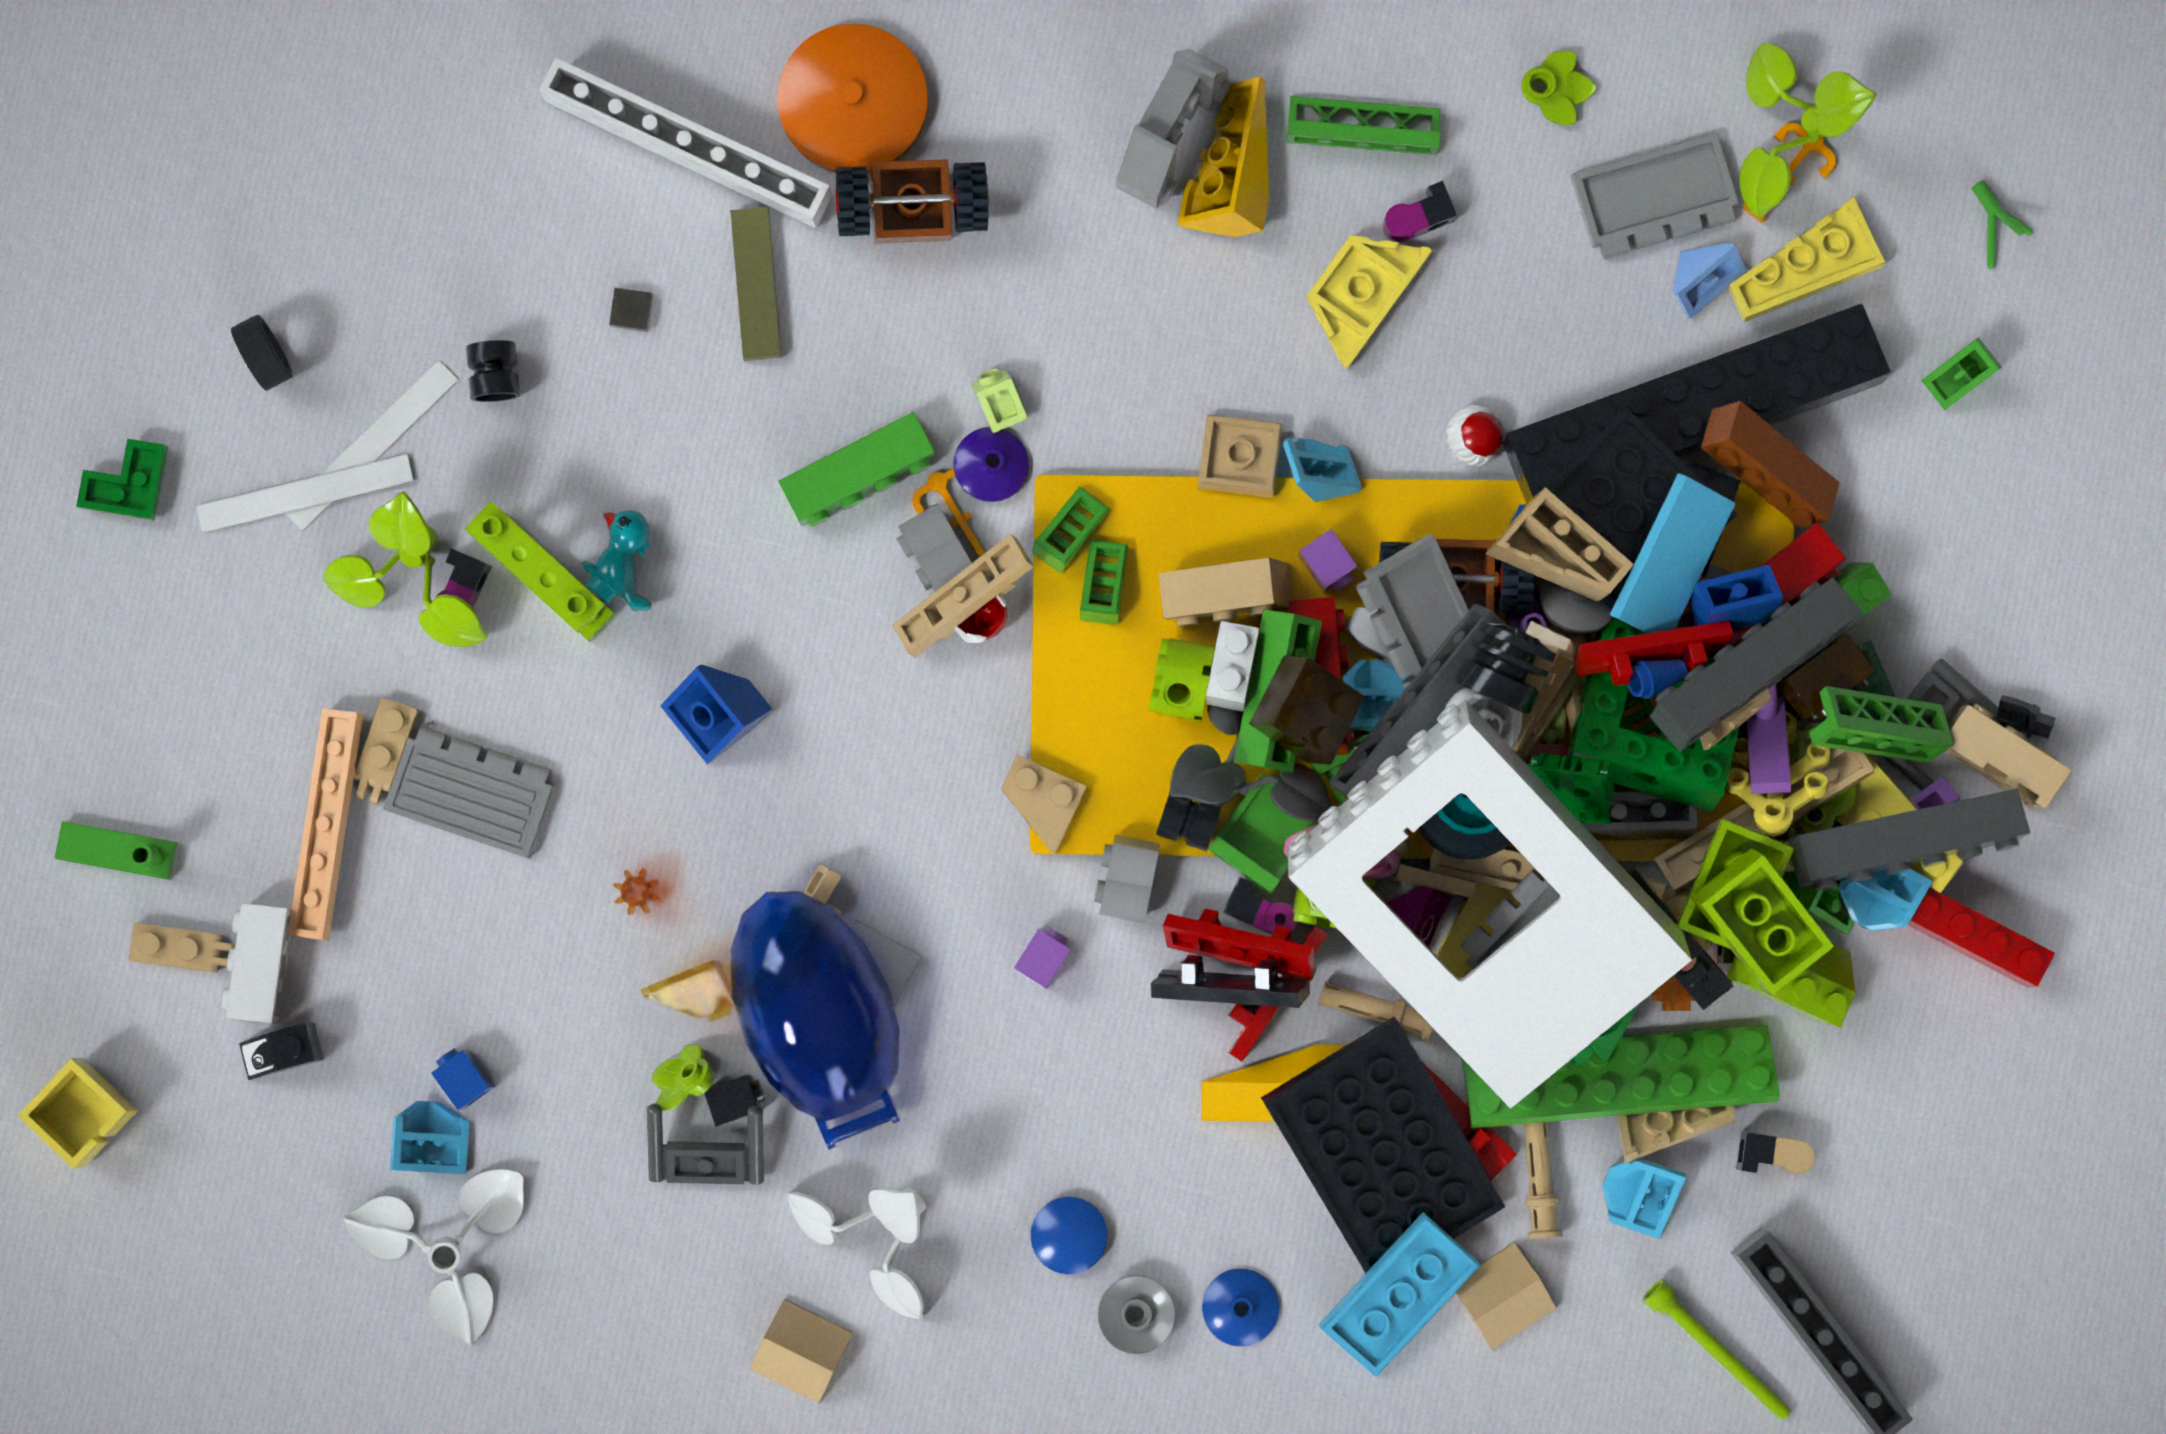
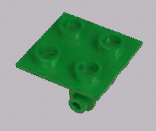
M1543 752L1539 756H1532L1531 764L1526 765L1578 820L1585 823H1611L1604 782H1608L1610 779L1611 768L1609 766H1604L1602 761L1584 759L1581 768V759L1575 758L1570 769L1569 756H1563L1562 758V756Z

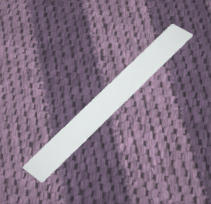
M437 361L320 475L374 462L458 381V378L441 361ZM333 501L285 514L300 530H304Z
M405 454L197 505L196 509L201 531L205 533L412 482L413 476L408 455Z

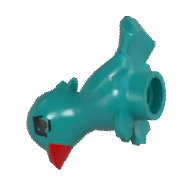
M634 510L622 511L618 514L612 512L604 513L603 516L609 529V545L597 559L595 565L585 560L581 563L585 571L592 576L586 584L608 604L618 595L627 602L632 611H647L651 609L652 602L637 592L632 556L637 552L644 557V549L650 547L648 541L649 525L645 517Z

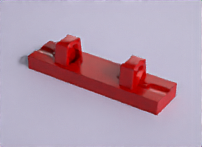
M1725 621L1583 643L1579 646L1573 664L1577 676L1609 671L1614 686L1630 683L1629 680L1631 675H1633L1632 667L1637 661L1681 659L1684 661L1688 673H1690L1701 664L1705 667L1708 662L1707 656L1716 655L1722 648L1728 645L1733 637V631L1730 622Z
M1207 908L1203 910L1199 920L1168 913L1162 925L1168 948L1253 968L1258 966L1262 959L1276 960L1278 974L1309 979V981H1312L1316 971L1313 947L1294 943L1293 938H1291V928L1277 925L1271 937L1221 926L1218 911Z
M1315 925L1300 944L1313 947L1315 955L1328 933ZM1281 974V975L1279 976V977L1295 978V977H1291V976H1287V975H1283V974ZM1235 1004L1228 1016L1244 1027L1228 1053L1242 1062L1279 1007L1260 1005L1253 1014L1240 1004Z
M1422 1062L1462 1133L1467 1138L1476 1129H1471L1468 1106ZM1490 1127L1477 1128L1474 1136L1468 1140L1490 1181L1517 1155Z

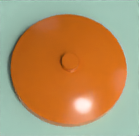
M842 24L817 32L796 48L781 73L777 92V104L781 123L787 137L796 150L811 163L836 173V167L867 166L868 173H871L872 162L898 161L915 144L922 132L927 117L928 91L925 76L918 60L902 41L877 27L863 24Z

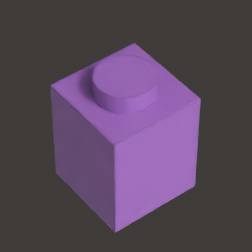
M1332 529L1302 548L1298 553V556L1323 592L1331 587L1337 592L1354 580L1351 573L1358 566Z
M1051 927L1048 928L1046 933L1038 929L1014 968L1047 989L1071 951L1070 948L1065 946L1068 938Z

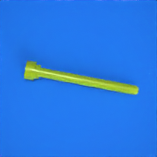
M1662 1278L1646 1292L1642 1301L1653 1312L1658 1310L1661 1314L1667 1313L1776 1417L1784 1420L1790 1416V1408L1677 1302L1678 1297L1674 1294L1675 1289Z

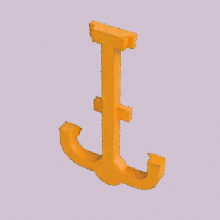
M1788 123L1783 125L1773 138L1778 142H1784L1788 132H1793L1800 138L1807 136L1808 133L1799 124ZM1819 136L1816 143L1809 142L1803 144V148L1789 164L1790 172L1792 173L1809 152L1817 151L1827 161L1826 166L1818 169L1820 175L1826 179L1835 167V155L1823 144V137ZM1791 174V183H1790L1791 185H1792V184L1794 183V181L1797 179V178L1794 177L1792 174ZM1746 204L1742 206L1758 222L1763 223L1767 218L1766 215L1763 218H1758L1749 210Z
M954 468L944 474L941 472L932 473L928 477V483L917 489L913 495L912 503L917 514H920L927 510L920 504L922 496L930 491L939 492L955 518L949 522L952 529L960 526L978 557H981L985 552L966 522L972 516L969 511L961 514L946 489L947 481L955 477Z

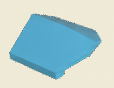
M1298 437L1287 438L1283 442L1297 486L1315 502L1356 494L1361 491L1362 486L1348 447L1344 445L1334 447L1316 440Z
M1359 660L1343 676L1346 684L1365 696L1350 728L1371 731L1404 691L1401 682L1412 674L1399 678L1394 667L1382 660Z
M1885 869L1872 872L1874 877L1862 882L1850 883L1848 877L1838 886L1839 893L1851 919L1871 931L1907 927L1933 881L1912 869L1894 875H1887Z
M416 1101L393 1119L390 1170L466 1174L470 1122L440 1102Z
M1641 1158L1628 1163L1621 1162L1610 1166L1602 1186L1610 1222L1660 1239L1686 1179V1173Z

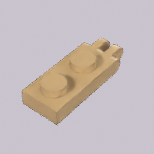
M381 697L353 780L359 782L355 795L356 798L364 800L369 786L374 788L370 802L378 805L383 792L390 791L408 737L411 738L420 710Z
M134 923L128 961L217 973L218 965L227 966L228 958L220 957V951H230L231 948L235 949L236 944L222 942V934Z

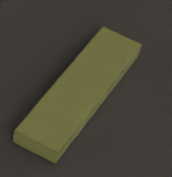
M769 208L730 210L743 360L753 361L782 358Z

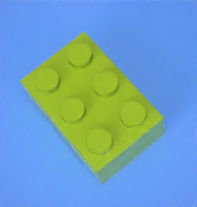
M1752 848L1690 897L1757 984L1772 996L1834 947L1766 857Z

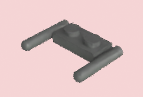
M1942 658L1933 664L1931 671L1925 674L1906 698L1941 704L1946 716L1959 700V695H1961L1973 706L1976 703L1990 711L1994 715L1992 720L1998 718L1999 707ZM1898 711L1894 713L1903 724L1907 725L1909 723ZM1922 715L1921 718L1934 729L1931 716ZM1882 756L1921 791L1934 783L1928 775L1910 760Z
M656 1103L650 1104L647 1107L649 1181L657 1183L667 1180V1183L744 1184L746 1181L754 1185L762 1184L764 1182L762 1108L755 1105L747 1110L748 1146H745V1143L668 1142L663 1144L662 1107Z

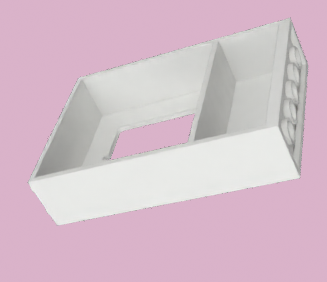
M1464 700L1458 706L1452 704L1444 709L1438 716V723L1427 732L1421 730L1416 733L1407 743L1408 749L1398 757L1392 755L1387 758L1377 769L1378 774L1368 783L1366 781L1359 782L1348 793L1347 797L1349 799L1338 808L1336 806L1330 807L1318 819L1319 825L1309 833L1306 831L1301 832L1290 842L1288 846V877L1511 1109L1692 961L1683 931L1478 712ZM1460 793L1467 795L1560 894L1558 900L1464 978H1457L1362 879V876L1408 837V833L1405 831L1407 827L1412 832L1416 831Z

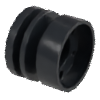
M1481 620L1478 630L1494 637L1490 645L1473 638L1471 644L1483 652L1485 657L1483 661L1464 658L1454 682L1530 715L1540 691L1525 680L1528 674L1547 677L1549 673L1533 665L1536 656L1553 663L1557 654L1550 651L1539 639L1506 624L1487 623Z

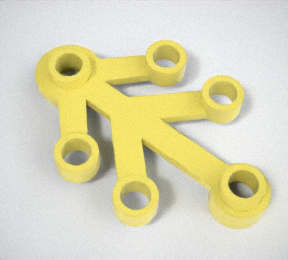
M1785 711L1787 741L1790 744L1797 738L1798 723L1790 712ZM1737 738L1732 762L1740 764L1750 773L1748 740ZM1812 743L1807 747V756L1789 767L1791 785L1805 777L1804 787L1784 800V792L1767 793V799L1761 794H1751L1749 775L1742 768H1732L1729 770L1726 789L1732 794H1737L1755 810L1754 822L1762 833L1768 836L1782 835L1791 826L1795 811L1811 800L1822 798L1827 794V777L1820 772L1812 771L1817 768H1824L1829 764L1830 748L1814 746ZM1739 749L1745 750V752L1738 753L1735 751ZM1818 753H1819V754H1823V756H1821V757H1816V756H1813V755H1814V754H1818ZM1739 779L1742 782L1734 783L1732 780ZM1812 784H1820L1821 786H1819V787H1812V786H1810V785H1812Z

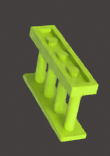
M491 500L464 528L568 625L589 642L615 615L612 610Z

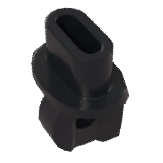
M2002 695L1999 702V723L2004 728L2008 725L2019 732L2027 733V739H2030L2032 734L2049 739L2056 717L2040 713L2041 707L2038 705H2031L2016 698Z

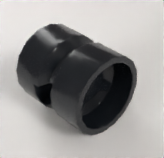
M490 340L466 346L467 365L470 370L474 371V375L469 378L470 398L472 401L497 402L515 399L520 396L519 376L512 371V368L517 365L515 342ZM500 366V369L485 370V367Z
M1169 792L1156 835L1177 841L1182 836L1185 837L1186 845L1207 852L1222 804L1194 803L1189 798L1170 796Z

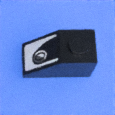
M315 1023L299 1024L239 1043L248 1080L324 1060Z

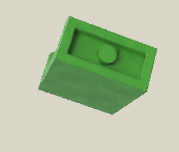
M1261 773L1257 780L1267 776ZM1273 783L1250 790L1208 848V851L1269 894L1273 892L1288 869V857L1284 854L1286 839L1297 831L1319 824L1318 822H1310L1292 817L1281 811L1270 797V791L1275 785Z

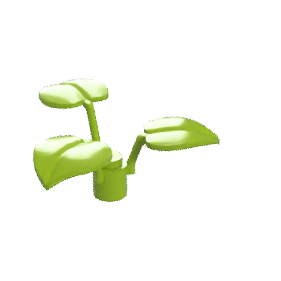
M1770 43L1760 44L1752 55L1746 76L1747 93L1752 102L1760 107L1771 108L1782 97L1786 102L1805 109L1806 111L1802 116L1801 122L1808 135L1775 146L1771 149L1770 154L1763 148H1755L1745 158L1740 171V190L1745 204L1758 218H1763L1768 211L1783 200L1791 183L1790 167L1787 161L1779 157L1778 154L1809 142L1816 143L1819 136L1829 138L1840 137L1861 119L1877 96L1874 91L1861 84L1852 75L1846 72L1835 71L1823 77L1818 84L1814 96L1816 105L1793 97L1786 90L1791 88L1797 79L1795 62L1786 50Z
M405 491L400 492L392 500L378 507L372 513L368 523L369 530L374 539L384 548L397 550L395 555L380 570L375 572L372 564L365 557L345 555L332 561L323 573L324 583L338 597L354 606L368 608L376 606L384 598L386 588L378 578L383 577L399 560L411 568L424 565L423 604L427 609L423 610L418 618L423 630L437 642L454 647L473 646L485 641L488 637L477 613L462 598L443 594L435 597L433 601L431 600L432 566L435 563V558L431 556V553L438 543V535L433 528L426 524L420 511Z

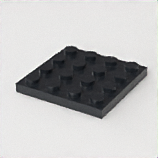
M1626 407L1615 416L1547 487L1552 494L1633 564L1678 473L1695 480L1709 489L1711 488ZM1732 510L1724 528L1737 515V513L1734 510ZM1632 568L1612 592L1601 599L1611 611Z

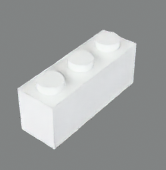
M241 903L240 911H235L232 931L237 933L235 949H230L227 960V970L232 972L230 987H225L222 997V1008L227 1010L226 1018L280 1023L291 936L288 935L291 909Z

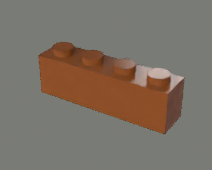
M1738 401L1712 409L1701 445L1704 451L1800 528L1814 525L1817 522L1829 521L1839 481L1743 402Z

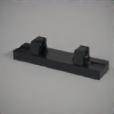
M1633 866L1628 870L1627 873L1668 917L1677 924L1678 918L1636 868ZM1682 930L1691 958L1693 960L1696 957V963L1688 971L1679 970L1674 977L1697 1004L1705 1010L1719 997L1733 988L1734 985L1693 935Z
M1187 955V958L1181 963V970L1163 969L1158 977L1151 982V998L1299 1008L1310 994L1309 979L1278 977L1276 960L1263 959L1255 967V975L1204 972L1203 957L1200 955Z

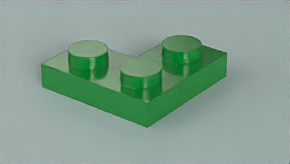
M127 439L121 475L83 470L76 507L84 510L155 521L168 446Z

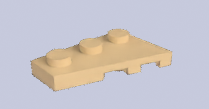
M1734 1105L1616 1116L1624 1163L1631 1162L1734 1122Z

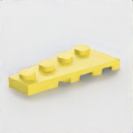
M1852 197L1833 214L1825 216L1809 231L1800 237L1797 236L1786 244L1785 248L1772 257L1766 258L1730 284L1728 290L1743 322H1747L1883 268L1885 260L1855 197Z
M1864 753L1873 766L1875 773L1855 785L1856 799L1852 809L1835 820L1842 825H1849L1918 809L1912 800L1893 782L1883 767L1879 766L1870 754ZM1959 854L1946 856L1947 862L1939 865L1924 867L1923 862L1909 864L1910 869L1932 880L1933 882L1930 886L1939 893H1942L1962 866L1964 860L1960 859Z

